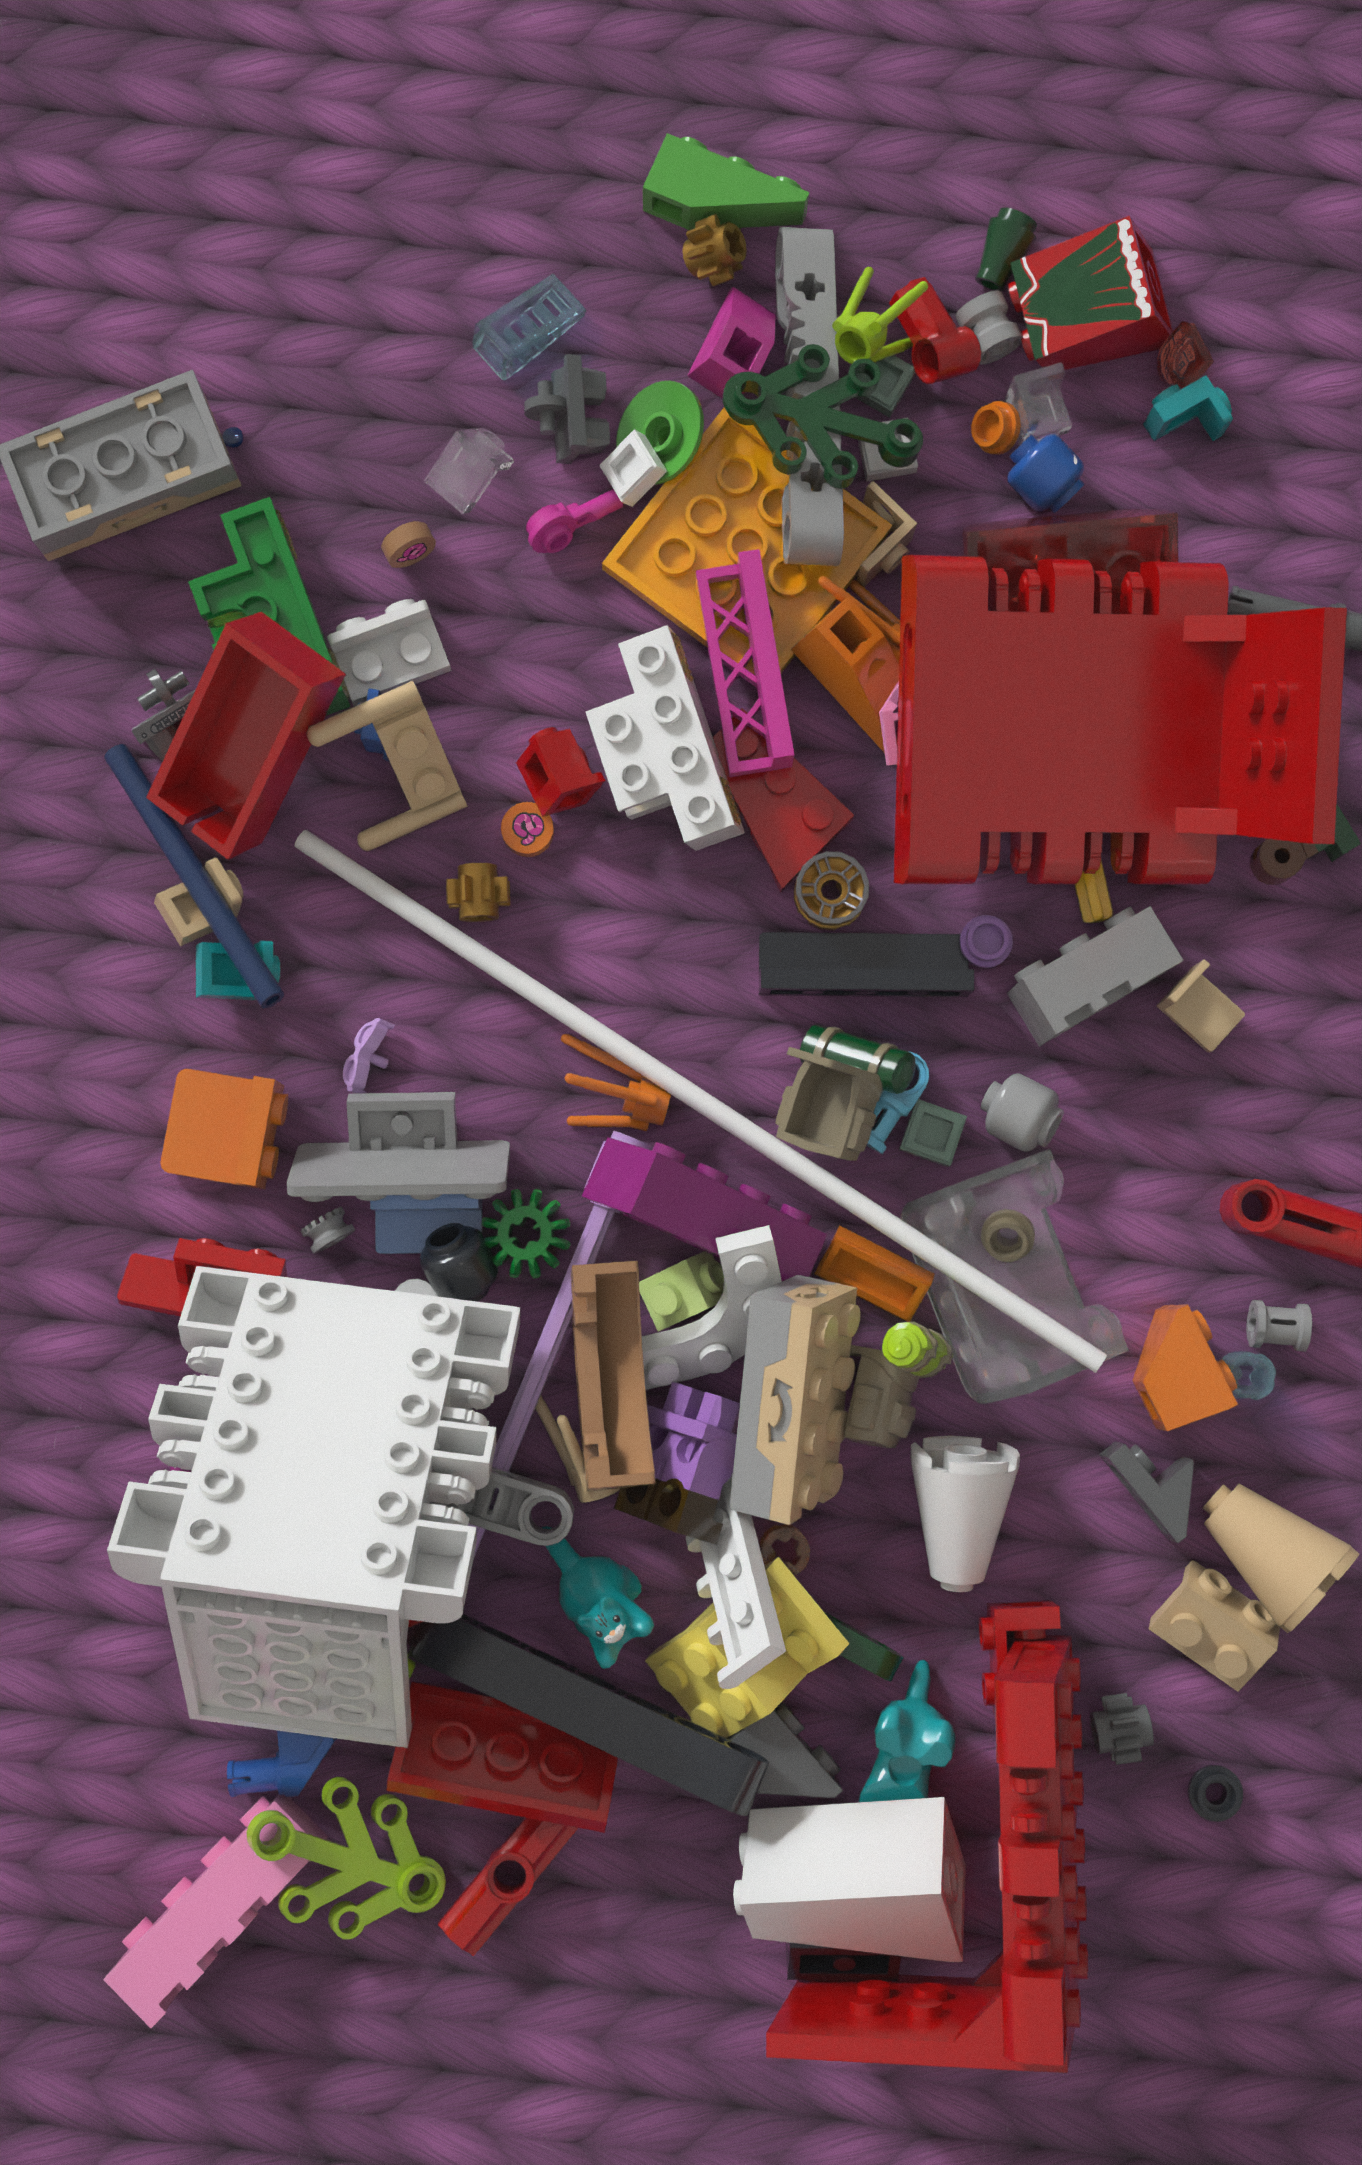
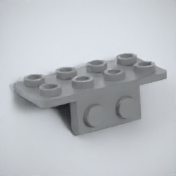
M455 1092L349 1094L347 1098L349 1143H306L298 1146L287 1179L288 1195L301 1197L311 1202L325 1201L333 1196H356L360 1200L375 1201L383 1199L387 1195H410L414 1199L430 1200L442 1194H464L472 1199H486L506 1190L510 1143L504 1140L457 1141Z

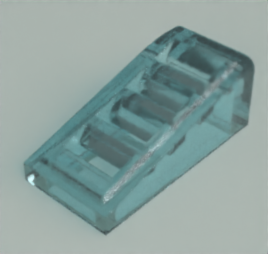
M551 274L476 323L472 345L474 350L491 369L505 381L525 367L585 316L586 309L554 274ZM547 298L561 314L555 317L542 301ZM531 311L543 326L539 328L527 314ZM514 324L525 336L523 339L511 328Z

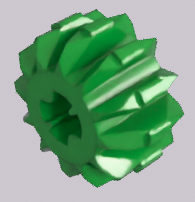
M514 1189L511 1191V1199L515 1208L509 1210L501 1200L496 1199L493 1201L492 1206L503 1215L501 1221L499 1222L487 1217L482 1219V1226L498 1230V1236L485 1238V1243L490 1249L500 1245L503 1248L493 1257V1263L496 1267L502 1266L510 1256L514 1257L509 1270L510 1277L518 1278L522 1271L523 1261H528L529 1272L532 1278L541 1277V1268L537 1259L543 1257L547 1264L555 1269L560 1265L557 1257L549 1252L551 1246L562 1250H569L571 1243L568 1240L554 1237L555 1231L566 1230L571 1227L570 1220L566 1218L550 1222L549 1218L557 1213L561 1207L557 1200L551 1201L542 1212L538 1210L543 1198L541 1190L534 1189L530 1197L529 1206H524L521 1191ZM526 1219H532L537 1222L533 1228L536 1231L541 1230L540 1239L538 1242L529 1241L526 1249L518 1248L515 1244L519 1239L512 1237V1230L514 1226L523 1227Z

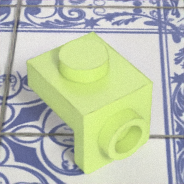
M704 1251L640 1281L639 1292L657 1331L664 1330L715 1306L723 1294L724 1275L720 1263L714 1259L711 1253Z

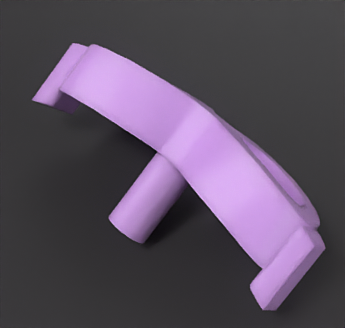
M376 1018L366 1023L358 1031L354 1040L355 1052L347 1058L343 1068V1080L347 1085L348 1091L354 1094L367 1093L364 1091L368 1078L370 1063L383 1069L387 1067L389 1060L374 1052L379 1047L388 1029L394 1028V1024Z

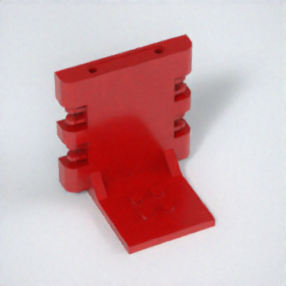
M902 556L894 883L974 884L978 876L979 866L982 874H994L1000 861L1001 832H1011L1010 863L1014 874H1026L1027 872V883L1077 884L1081 878L1082 871L1084 874H1096L1102 859L1103 832L1111 833L1110 858L1112 869L1115 871V874H1127L1128 872V883L1208 884L1213 877L1216 866L1217 834L1308 844H1334L1347 608L1323 607L1249 615H1227L1229 582L1227 571L1223 564L1149 561L1140 563V574L1139 572H1127L1121 585L1120 614H1111L1112 583L1107 571H1095L1094 573L1090 561L1085 559L1047 558L1038 560V570L1024 569L1019 581L1018 612H1008L1009 581L1004 568H992L988 575L987 563L983 557Z
M1046 1635V1638L1015 1639L994 1677L996 1762L999 1764L1001 1835L998 1840L999 1889L1002 1891L1003 1950L975 1978L899 1974L898 1981L797 1980L766 2032V2058L1068 2073L1075 2028L1081 2027V1997L1078 1981L1079 1979H1088V1944L1080 1943V1921H1087L1086 1886H1078L1077 1866L1075 1865V1863L1085 1864V1829L1076 1828L1077 1806L1084 1805L1083 1771H1074V1749H1082L1081 1714H1073L1074 1692L1081 1691L1080 1658H1073L1072 1636Z

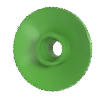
M660 381L647 386L632 399L625 409L618 426L616 448L634 429L647 437L667 470L654 485L672 480L691 463L700 446L704 430V416L699 399L692 390L675 381Z

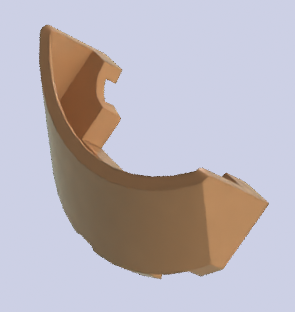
M638 1261L572 1265L571 1293L574 1355L586 1490L590 1492L656 1484L644 1378Z

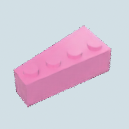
M279 1794L270 1803L263 1795L240 1819L246 1829L232 1843L223 1836L200 1860L207 1869L193 1883L184 1876L161 1900L168 1909L154 1924L145 1917L123 1939L122 1943L128 1950L103 1980L150 2028L165 2015L166 2010L183 1988L188 1990L219 1955L217 1952L223 1946H229L257 1916V1911L263 1905L267 1906L310 1861L289 1853L277 1861L261 1859L247 1842V1829L251 1820L263 1811L275 1810L285 1815L292 1822L295 1830L327 1840L328 1836L290 1797ZM273 1823L265 1825L260 1831V1840L270 1841L277 1833V1825Z

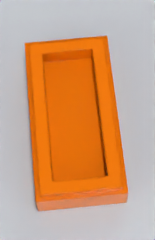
M840 1225L814 1273L829 1282L857 1287L856 1296L907 1322L911 1321L935 1276L934 1273Z

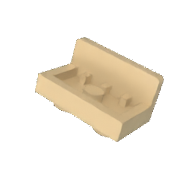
M1192 1560L1185 1568L1182 1583L1151 1617L1149 1630L1239 1692L1277 1651L1280 1626L1278 1627L1260 1601L1250 1600L1234 1589L1221 1573L1214 1569H1206Z

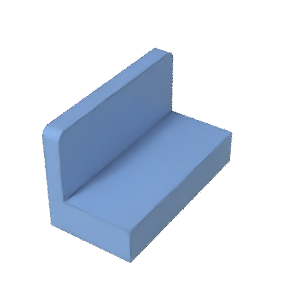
M442 1194L430 1200H418L410 1195H387L383 1199L370 1201V1209L375 1211V1249L379 1254H421L427 1237L437 1228L450 1223L472 1226L482 1232V1199L468 1198L464 1194Z

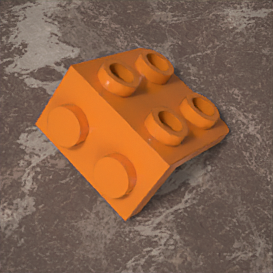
M193 1069L181 1070L176 1077L160 1161L161 1168L170 1174L265 1190L267 1178L273 1179L278 1163L279 1148L273 1146L277 1125L283 1126L288 1109V1094H283L284 1085L275 1079L254 1076L253 1079Z

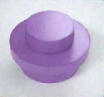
M982 915L973 918L965 925L960 935L959 944L961 952L968 962L980 968H991L1001 964L1008 957L1012 949L1013 938L1009 927L1004 921L995 916Z

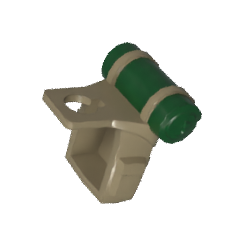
M818 1024L811 1026L802 1040L800 1050L789 1047L787 1055L799 1058L802 1066L797 1072L793 1085L786 1086L782 1095L783 1099L775 1122L779 1126L776 1138L808 1151L857 1161L860 1152L865 1150L876 1119L874 1114L875 1106L882 1092L887 1091L895 1094L904 1092L914 1075L916 1068L915 1056L911 1052L899 1049L894 1044H881L847 1034L837 1027L828 1028Z

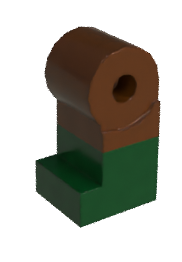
M1336 804L1334 844H1308L1266 839L1254 849L1250 857V867L1253 875L1259 881L1267 885H1278L1293 877L1301 870L1306 860L1325 850L1329 859L1333 862L1362 843Z

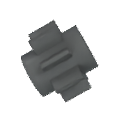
M1127 1693L1101 1697L1103 1710L1090 1712L1091 1733L1097 1753L1110 1752L1111 1760L1115 1761L1116 1765L1141 1762L1140 1748L1153 1746L1154 1743L1152 1723L1146 1705L1133 1706L1132 1697H1128Z

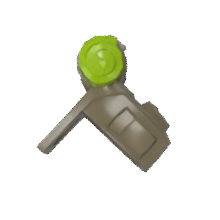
M916 1322L897 1323L887 1331L883 1339L882 1350L851 1345L850 1355L861 1357L849 1407L844 1434L845 1438L852 1442L869 1446L895 1448L901 1438L908 1437L916 1416V1408L911 1405V1400L919 1378L934 1377L946 1367V1364L951 1365V1360L954 1357L953 1346L947 1342L942 1334Z

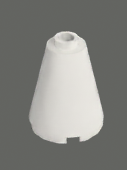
M965 1436L923 1438V1449L916 1442L911 1444L910 1458L930 1575L935 1580L940 1581V1586L945 1590L968 1592L973 1589L974 1584L981 1583L985 1579L1020 1463L1018 1450L1007 1444L997 1442V1452L982 1448V1438Z

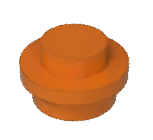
M994 401L981 407L974 415L971 424V434L974 441L986 453L994 455L1006 453L1014 446L1019 437L1021 428L1019 413L1013 405L1003 401Z

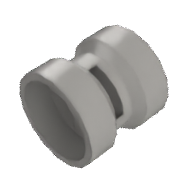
M998 290L984 293L962 306L955 315L960 327L966 326L970 328L977 336L981 349V365L1005 357L1022 343L1021 339L1023 336L1017 323L1010 322L1008 317L1005 316L1008 305L1002 292Z

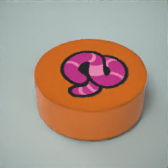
M522 802L514 805L505 813L501 823V833L506 846L513 853L522 857H533L543 853L550 846L554 837V826L550 815L542 817L536 803Z

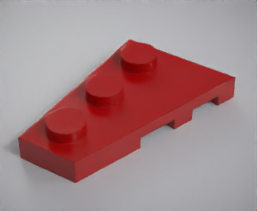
M743 708L740 709L745 714H747V712ZM733 716L731 719L733 731H735L741 721ZM747 726L735 742L738 761L768 757L766 739ZM720 729L713 736V740L734 802L751 832L750 835L755 845L767 862L774 881L780 892H782L799 875L802 866L813 856L818 855L853 820L855 815L795 758L790 768L729 777L722 730Z

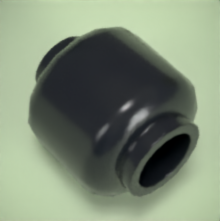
M450 1223L437 1228L427 1237L419 1261L431 1287L438 1297L478 1302L488 1294L489 1288L497 1278L499 1268L493 1263L494 1256L485 1243V1238L480 1230L472 1226H463L460 1223Z

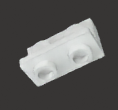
M413 599L398 601L385 609L386 614L367 621L363 617L349 619L336 627L337 632L327 636L338 666L346 674L344 681L354 706H357L359 702L364 703L367 701L369 688L380 690L381 694H384L408 682L413 681L414 684L452 671L426 600L415 602Z

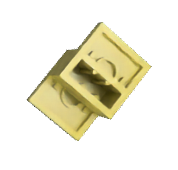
M779 1557L765 1565V1570L786 1649L785 1653L739 1686L732 1689L721 1688L717 1673L727 1666L728 1662L724 1645H712L709 1642L707 1629L718 1621L713 1602L685 1631L659 1646L645 1660L656 1674L660 1685L671 1692L691 1717L693 1723L725 1738L771 1714L808 1673L838 1657L850 1644Z

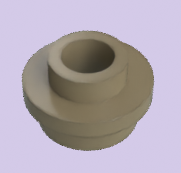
M1010 1209L999 1210L992 1213L985 1220L981 1230V1241L986 1251L993 1258L1002 1262H1013L1025 1257L1031 1251L1035 1241V1229L1031 1221L1024 1214ZM1009 1228L1016 1231L1018 1236L1008 1239L1003 1237L999 1230Z

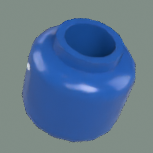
M1031 434L1009 456L1015 465L1008 473L1007 482L1035 512H1042L1048 508L1053 513L1057 512L1085 484L1080 479L1084 472L1083 461L1057 434L1046 435L1039 442Z

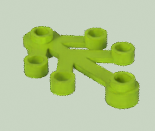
M335 1777L324 1785L322 1801L328 1809L336 1814L349 1848L295 1830L292 1822L281 1812L275 1810L263 1811L251 1820L247 1829V1842L257 1856L266 1861L280 1860L289 1853L338 1870L308 1887L293 1884L281 1892L278 1899L279 1910L292 1923L307 1921L314 1913V1910L369 1881L388 1886L358 1905L351 1901H341L332 1907L328 1915L330 1928L338 1937L349 1940L357 1937L364 1929V1926L400 1907L412 1913H421L433 1908L443 1896L446 1878L442 1867L434 1859L419 1855L406 1822L408 1816L407 1807L403 1801L392 1794L381 1795L373 1802L371 1817L375 1824L384 1831H387L398 1864L378 1858L357 1805L359 1793L356 1786L344 1777ZM340 1787H347V1799L342 1804H333L332 1795L334 1791ZM389 1804H396L397 1813L395 1817L387 1822L382 1821L381 1814L383 1809ZM267 1824H276L277 1833L275 1837L270 1841H261V1829ZM417 1874H424L423 1886L417 1891H410V1880ZM297 1895H304L305 1904L303 1908L298 1912H289L288 1906L291 1899ZM346 1912H354L355 1919L352 1925L344 1929L339 1928L340 1917Z

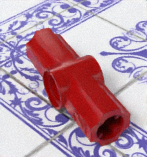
M524 1817L505 1842L491 1853L487 1864L441 1918L438 1926L460 1949L475 1956L515 1905L529 1895L534 1882L578 1828ZM513 1860L520 1863L525 1869L526 1875L519 1884L513 1886L501 1883L495 1875V1869L501 1862Z

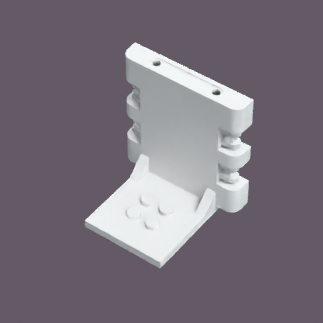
M196 1266L178 1323L181 1344L189 1352L186 1364L192 1370L203 1375H187L182 1378L178 1386L159 1384L148 1419L152 1438L160 1446L157 1458L168 1466L179 1467L184 1470H191L192 1472L167 1471L165 1469L154 1472L150 1476L148 1484L128 1482L107 1549L111 1567L116 1574L131 1582L162 1587L190 1719L408 1748L412 1729L406 1646L409 1620L450 1623L461 1618L477 1543L476 1527L468 1526L470 1518L463 1511L453 1507L448 1508L443 1505L430 1504V1502L454 1503L456 1505L469 1503L471 1499H474L475 1490L484 1488L489 1482L496 1448V1427L488 1426L489 1421H487L484 1415L473 1410L467 1411L466 1409H485L493 1403L494 1395H498L507 1389L520 1327V1307Z

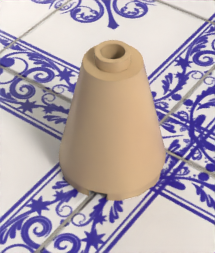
M1223 1484L1203 1507L1210 1514L1204 1525L1278 1627L1280 1626L1287 1633L1291 1632L1324 1598L1325 1593L1334 1582L1344 1575L1359 1556V1553L1350 1544L1241 1484H1238L1233 1491Z

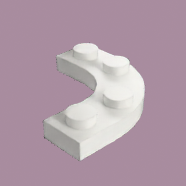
M769 1225L715 1238L724 1275L723 1294L716 1306L701 1319L679 1328L642 1336L646 1390L672 1384V1382L677 1383L709 1373L722 1372L729 1368L731 1363L745 1355L751 1294L782 1282Z

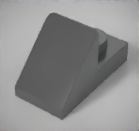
M1115 1441L1099 1454L1165 1538L1175 1543L1181 1542L1187 1536L1193 1460L1180 1457L1153 1479L1150 1474L1156 1470V1467L1136 1444L1129 1449L1126 1444Z

